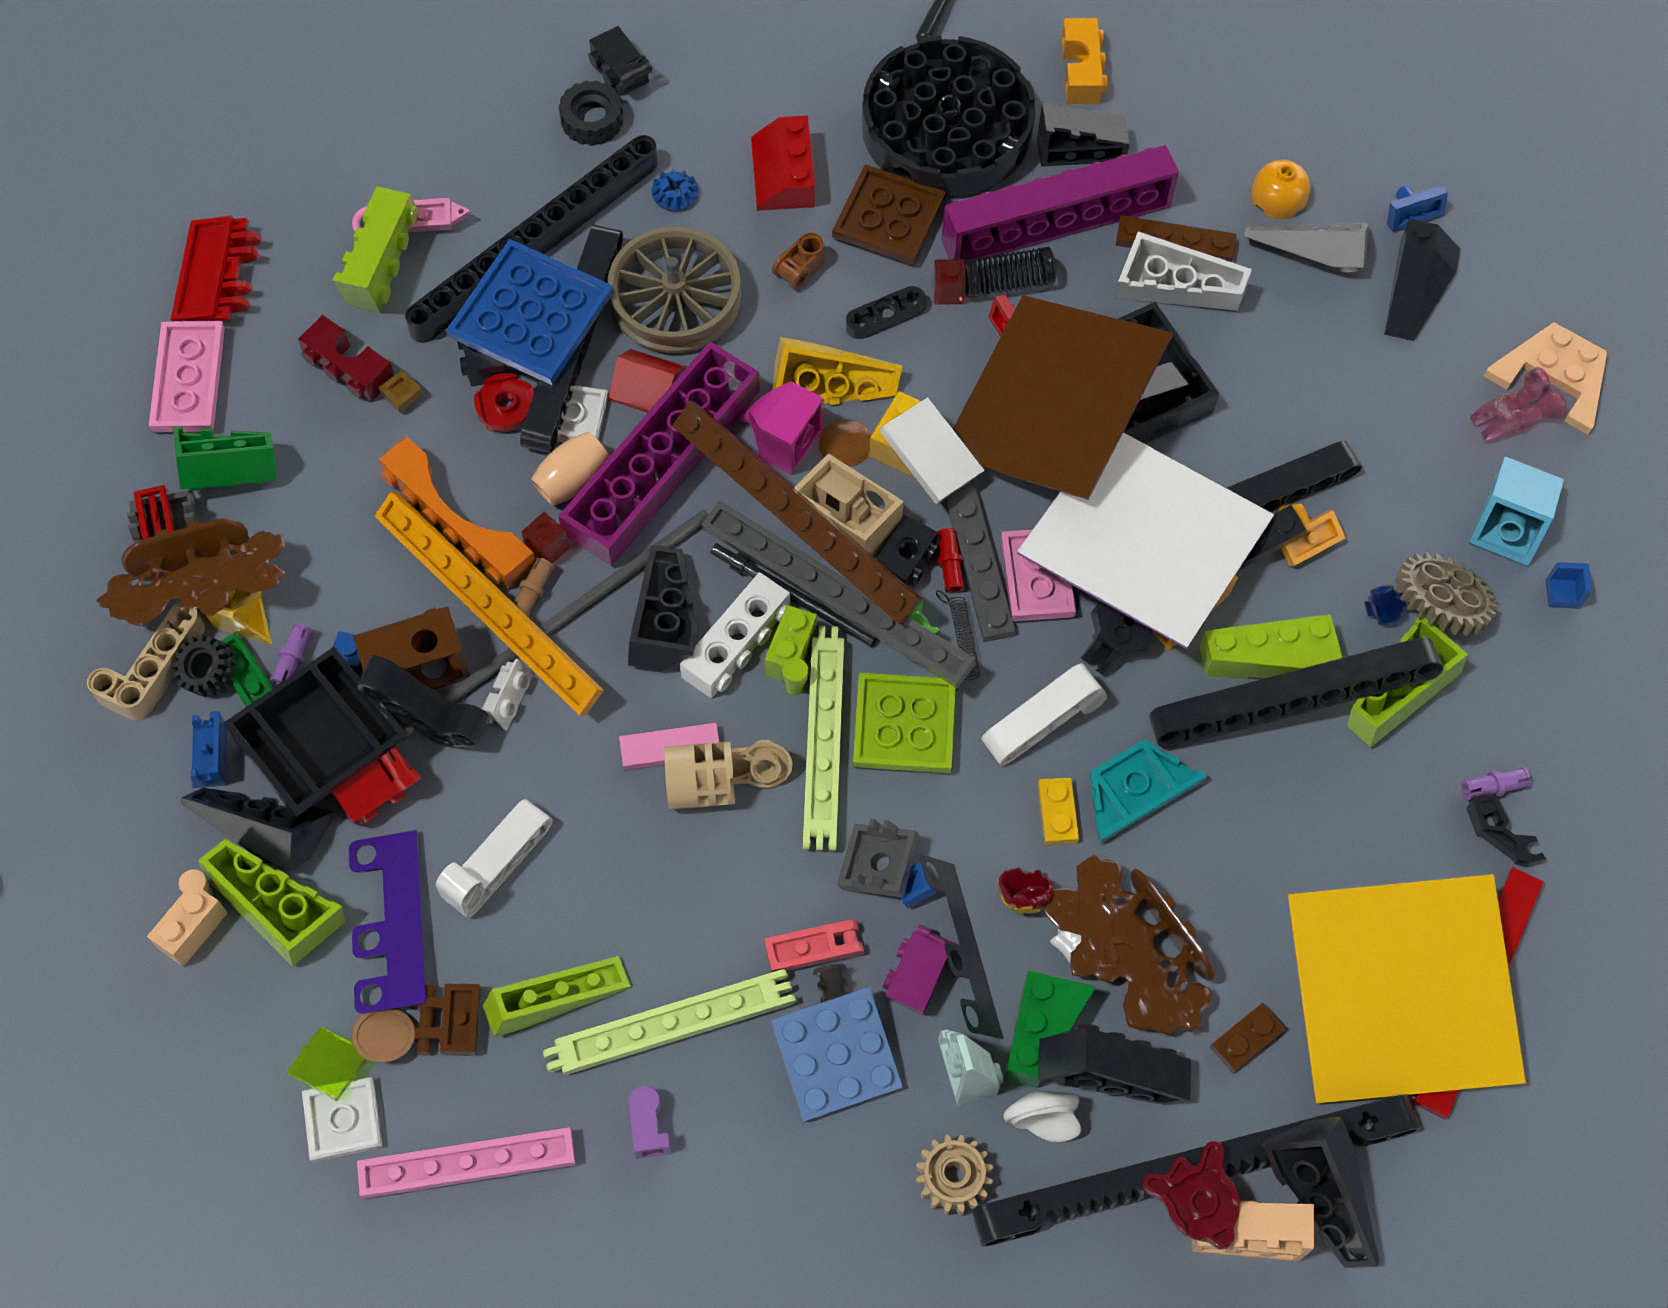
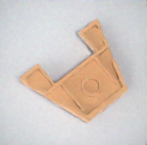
M1553 322L1489 366L1483 377L1508 389L1522 368L1578 399L1564 422L1588 435L1595 423L1607 351Z

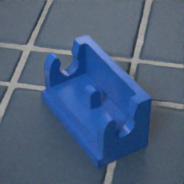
M219 711L210 712V720H201L196 714L192 716L191 781L193 788L226 786L227 728L224 724L225 720Z

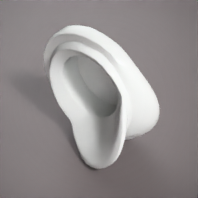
M1035 1091L1013 1103L1005 1110L1003 1115L1006 1123L1013 1124L1014 1127L1019 1129H1027L1049 1142L1069 1141L1078 1137L1081 1132L1080 1123L1074 1115V1111L1079 1104V1097L1074 1093Z

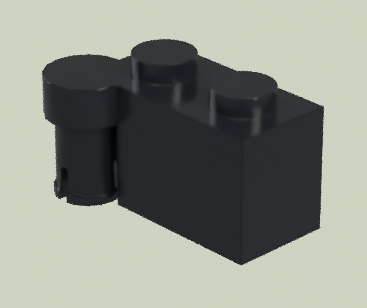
M619 26L589 39L590 53H588V57L592 66L595 69L599 68L605 83L609 84V87H613L618 95L622 96L649 83L648 73L652 72L649 60L646 59L645 55H640Z

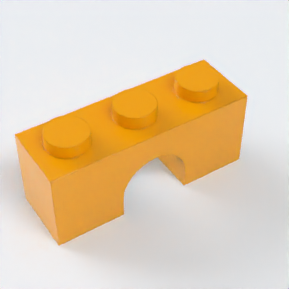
M1064 18L1061 34L1063 59L1080 61V63H1067L1064 80L1066 104H1100L1102 92H1107V75H1102V70L1105 69L1106 57L1105 52H1100V47H1103L1104 33L1103 30L1098 29V18Z

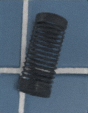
M1047 246V248L1041 247V249L1038 248L1037 250L1033 248L1032 251L1028 249L1027 251H1017L1016 253L1012 252L1006 255L1002 253L1001 256L997 254L996 256H986L980 259L976 257L975 260L969 258V260L963 259L961 262V275L964 291L967 297H975L976 295L980 296L981 292L985 295L986 293L991 294V292L996 293L997 291L1001 293L1002 290L1006 292L1007 288L1011 291L1012 288L1014 290L1017 288L1021 290L1022 287L1025 289L1028 286L1032 288L1033 285L1037 287L1038 284L1042 286L1043 283L1046 286L1054 284L1056 281V265L1053 252ZM1032 260L1035 268L1036 282L1033 275ZM1027 261H1028L1029 270H1030V280H1031V283H1030V281H1029V276H1028ZM1038 262H1039V268H1040V273H1041V281H1040L1039 273H1038ZM1022 263H1023L1024 272H1025V282H1024V277H1023ZM1017 264H1018L1019 275H1020V283H1019V279H1018ZM1012 266L1014 270L1015 284L1013 280ZM1007 268L1009 272L1010 285L1008 281ZM1002 269H1003V274H1004V283H1003V277H1002Z

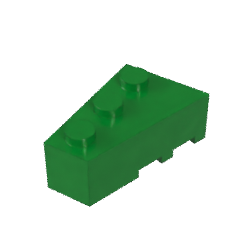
M1028 970L1003 1080L1038 1088L1041 1081L1037 1080L1039 1039L1072 1031L1090 1001L1096 986Z

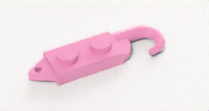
M450 198L413 200L418 208V216L416 222L411 224L408 233L453 230V225L471 215L470 210L453 203ZM367 206L355 213L352 220L354 231L361 227L363 214Z

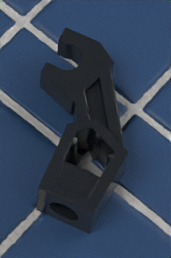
M1496 794L1473 799L1466 809L1476 836L1485 839L1513 860L1514 864L1529 867L1540 864L1545 860L1543 852L1531 854L1528 851L1527 847L1534 846L1537 842L1536 836L1515 835L1506 828L1509 820ZM1492 818L1494 826L1487 825L1488 823L1485 819Z

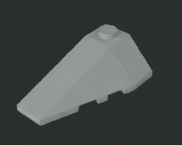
M1329 223V226H1326L1325 229H1319V226H1314L1313 224H1302L1295 226V230H1289L1287 225L1248 226L1245 229L1244 236L1331 267H1340L1341 272H1357L1358 267L1364 268L1369 223Z

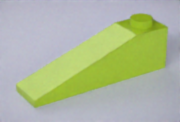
M616 956L491 989L483 1004V1008L495 1037L528 1028L629 989L630 984L620 958Z

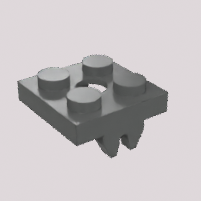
M193 490L168 494L173 521L176 524L175 531L187 528L186 523L198 520L196 497ZM156 496L160 522L162 523L165 521L161 498ZM145 498L143 502L150 537H155L149 499ZM129 501L130 513H127V517L131 525H128L131 537L134 543L142 541L135 501Z
M870 819L869 825L854 824L837 885L841 890L903 897L920 838L916 830L899 829L888 820H884L883 825L875 819ZM878 854H886L889 857L888 866L880 871L872 869L871 862L873 858Z

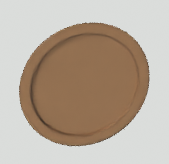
M393 1008L364 1013L354 1024L351 1038L355 1050L362 1057L374 1062H389L400 1058L411 1048L415 1039V1028L411 1019L404 1012Z

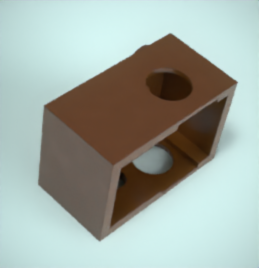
M448 606L431 608L425 611L424 614L353 636L363 671L370 656L377 655L394 662L432 690L463 681L471 676ZM440 659L446 662V671L441 677L430 679L422 674V665Z

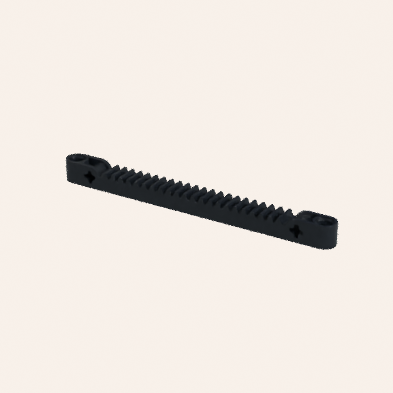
M1407 1094L1397 1095L1222 1141L1220 1143L1224 1147L1223 1168L1225 1173L1232 1178L1239 1170L1243 1174H1247L1253 1166L1257 1171L1261 1170L1266 1163L1270 1166L1262 1144L1308 1120L1342 1117L1352 1144L1358 1147H1367L1413 1134L1420 1130V1126L1409 1096ZM1361 1121L1364 1125L1369 1124L1370 1129L1360 1127L1358 1123ZM1205 1146L977 1206L971 1212L982 1247H987L1031 1236L1039 1231L1046 1217H1050L1055 1224H1058L1063 1214L1069 1221L1073 1220L1076 1211L1082 1217H1085L1090 1210V1206L1095 1213H1100L1104 1203L1109 1210L1115 1207L1118 1200L1123 1206H1126L1131 1200V1196L1138 1203L1146 1193L1142 1187V1182L1146 1175L1151 1173L1167 1174L1178 1157H1184L1192 1166H1197L1200 1163ZM1146 1193V1195H1147L1150 1199H1153V1198H1154L1153 1196H1151V1195H1149V1194ZM1024 1207H1027L1030 1213L1035 1212L1031 1222L1028 1221L1026 1216L1020 1217Z

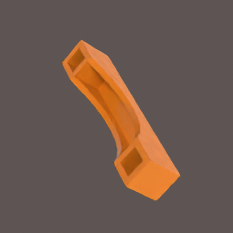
M407 436L378 459L382 469L380 473L382 479L390 487L396 486L402 491V497L412 506L417 505L422 510L421 513L432 526L437 524L441 527L446 539L454 546L458 543L464 549L466 557L474 565L478 563L486 569V575L494 584L498 585L501 583L509 591L530 573L535 564L534 553L512 532L494 531L479 527L461 518L444 503L433 486L432 469L427 454Z

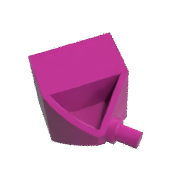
M791 381L759 398L748 410L741 411L739 419L743 423L749 422L751 424L760 458L778 469L793 475L823 431L824 398Z

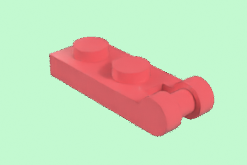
M850 919L764 938L771 972L781 969L790 971L839 959H852L862 956L865 952L862 942H858L856 933L859 932L857 921ZM843 936L845 944L836 946L834 937Z

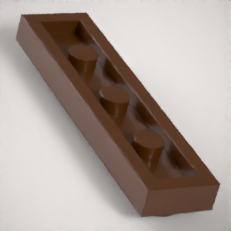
M1120 215L1115 246L1132 248L1137 233L1141 232L1229 262L1233 260L1236 241L1235 233Z

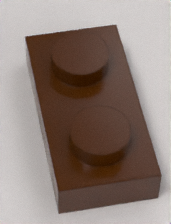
M1261 1003L1213 1042L1210 1048L1231 1073L1234 1074L1279 1037L1286 1028L1266 1005Z

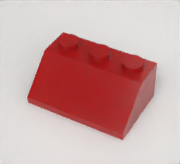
M808 115L778 117L751 136L757 211L815 207V181Z

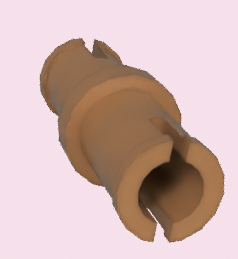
M539 557L536 558L527 579L521 581L519 585L520 592L514 601V604L527 617L536 600L542 598L544 594L543 587L555 568L551 562Z

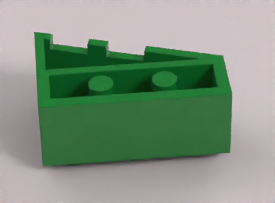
M173 427L180 490L189 489L197 491L205 487H233L237 484L245 483L265 484L268 481L277 480L271 433L232 430L230 432L231 436L213 435L212 429L202 428L201 434L184 433L183 427Z

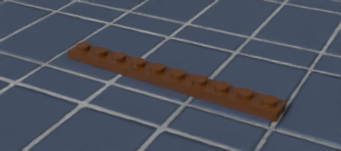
M689 401L672 426L895 622L904 624L922 598L696 402Z

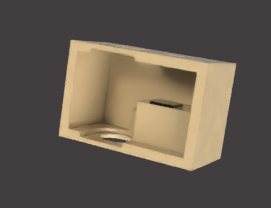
M829 453L794 487L873 557H876L881 552L902 520L904 501ZM867 491L877 493L883 499L885 508L881 509L875 506L869 500Z

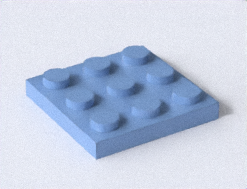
M870 987L770 1020L803 1122L903 1087Z

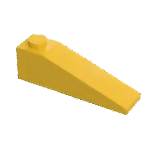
M780 337L774 364L772 390L792 381L823 397L824 404L830 405L852 400L863 401L891 397L897 394L903 366L811 342Z

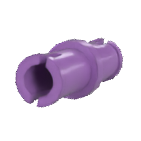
M293 624L285 647H281L278 656L280 659L269 680L272 685L275 686L277 682L279 684L295 674L298 665H302L305 658L303 652L313 633L310 627L303 631L304 624Z
M1525 767L1501 773L1498 770L1490 771L1487 776L1462 780L1461 787H1468V789H1462L1461 792L1466 800L1496 794L1499 797L1503 796L1507 791L1529 788L1531 781H1524V779L1531 778Z

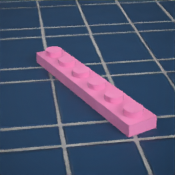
M568 1127L358 1160L359 1195L362 1199L574 1166L575 1156L572 1130Z

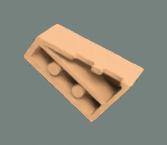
M1240 1201L1239 1216L1234 1227L1235 1239L1233 1244L1227 1249L1220 1250L1210 1243L1192 1239V1252L1300 1261L1314 1249V1204Z

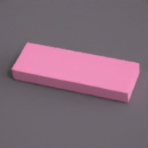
M710 723L619 736L623 769L631 770L665 765V746L719 742L717 724Z

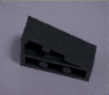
M1042 102L1037 133L1041 167L1092 164L1128 154L1130 142L1125 116Z

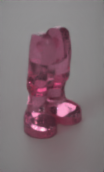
M1535 367L1526 373L1522 388L1514 393L1499 395L1498 398L1484 404L1470 416V420L1475 426H1479L1496 418V421L1489 424L1481 432L1484 440H1491L1517 430H1524L1536 420L1558 419L1567 413V403L1559 391L1554 390L1548 393L1550 389L1549 377L1542 368ZM1539 400L1536 404L1526 409L1519 408L1524 404Z

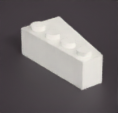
M1138 232L1118 280L1115 298L1238 311L1252 269Z

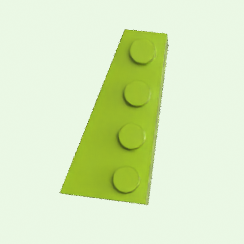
M376 186L363 214L365 225L363 228H357L353 235L354 249L352 252H345L342 258L345 268L342 273L336 272L332 280L347 305L381 313L383 305L388 303L391 295L390 284L392 278L398 275L401 252L406 250L408 246V232L411 224L416 222L418 216V208L411 194Z
M1331 614L1206 630L1199 645L1206 676L1237 679H1248V677L1268 678L1342 658Z
M1417 617L1399 643L1421 637L1431 639L1443 665V671L1432 680L1364 697L1355 702L1351 709L1347 727L1370 748L1462 673L1468 654L1434 624L1432 626L1428 625V619L1425 617Z
M227 839L221 841L198 860L201 871L208 879V882L292 967L345 923L343 907L334 901L330 902L319 896L318 892L310 887H304L293 881L286 873L269 867L260 858Z

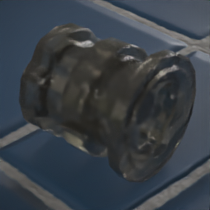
M845 964L826 965L813 971V975L819 977L820 980L817 983L818 991L822 992V997H820L821 1003L849 993L846 992L845 988L848 986V980L846 977H843V972L847 969Z

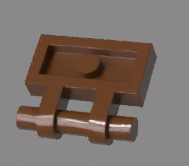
M445 984L444 997H435L436 986L425 985L426 1003L417 1004V1010L420 1011L419 1028L415 1029L414 1039L418 1042L417 1054L422 1056L431 1055V1043L440 1041L441 1055H476L481 996L480 984ZM436 1011H443L441 1027H433V1017Z

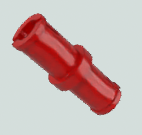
M944 528L937 531L940 551L938 566L942 568L945 593L955 594L965 589L961 571L963 556L958 551L956 530Z

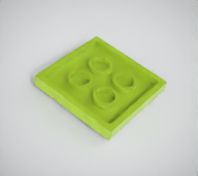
M859 672L853 767L951 774L955 687L936 677Z

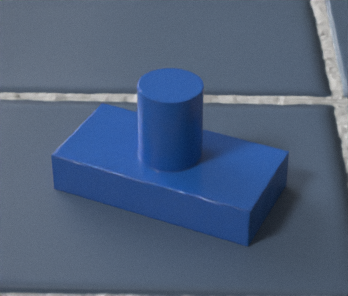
M1409 185L1402 186L1396 193L1398 200L1390 202L1387 226L1393 232L1406 228L1409 219L1424 222L1443 216L1448 197L1447 190L1443 186H1439L1416 194Z

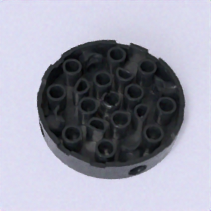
M941 35L917 39L916 44L905 48L900 46L886 55L875 66L866 82L862 103V134L866 148L872 159L882 170L913 180L912 182L946 191V196L969 195L989 189L1008 178L1020 166L1030 148L1035 121V95L1031 83L1025 79L1020 72L1021 67L1011 57L985 42L959 36L958 40L942 39Z

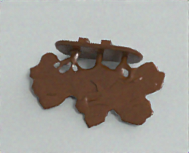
M229 518L215 519L204 523L196 520L186 523L187 528L170 533L168 529L155 532L156 537L136 542L124 551L121 558L122 567L128 574L113 576L107 582V592L100 596L97 602L100 604V607L109 608L111 617H115L118 620H126L129 624L139 627L158 617L165 609V606L173 599H181V605L184 608L191 610L199 608L201 613L212 617L229 603V593L232 590L237 589L251 594L271 590L280 583L279 580L286 572L278 565L270 564L269 561L286 548L283 534L273 535L271 532L260 531L249 538L248 530L244 524ZM139 579L136 585L131 584L133 580ZM144 579H154L150 585L146 587L141 586Z
M1095 854L1090 856L1077 866L1078 889L1073 890L1066 887L1053 889V897L1044 907L1045 915L1060 931H1069L1081 936V943L1071 952L1070 966L1072 968V975L1080 977L1095 975L1098 980L1112 983L1118 977L1125 978L1129 985L1123 1007L1129 1027L1140 1030L1152 1029L1157 1033L1168 1035L1179 1028L1188 1032L1200 1029V1014L1211 1005L1212 994L1208 987L1203 984L1188 980L1187 963L1201 978L1207 981L1214 980L1215 973L1208 957L1194 939L1197 932L1189 920L1184 924L1180 921L1173 911L1176 903L1168 893L1162 896L1148 877L1140 870L1135 868L1131 871V882L1136 894L1126 892L1121 885L1122 868L1119 862L1109 859L1101 860ZM1119 897H1124L1128 900L1121 905L1116 903V899ZM1141 901L1158 924L1154 926L1149 925L1146 921L1136 916L1135 911ZM1165 931L1180 951V954L1175 958L1161 955L1154 947V936ZM1167 960L1170 964L1166 968L1160 965L1161 961ZM1174 966H1178L1175 973L1180 976L1176 985L1171 987L1167 982L1168 973ZM1186 982L1188 989L1182 992L1180 990L1181 984Z

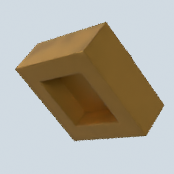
M403 370L379 387L380 394L400 413L423 396L422 388Z

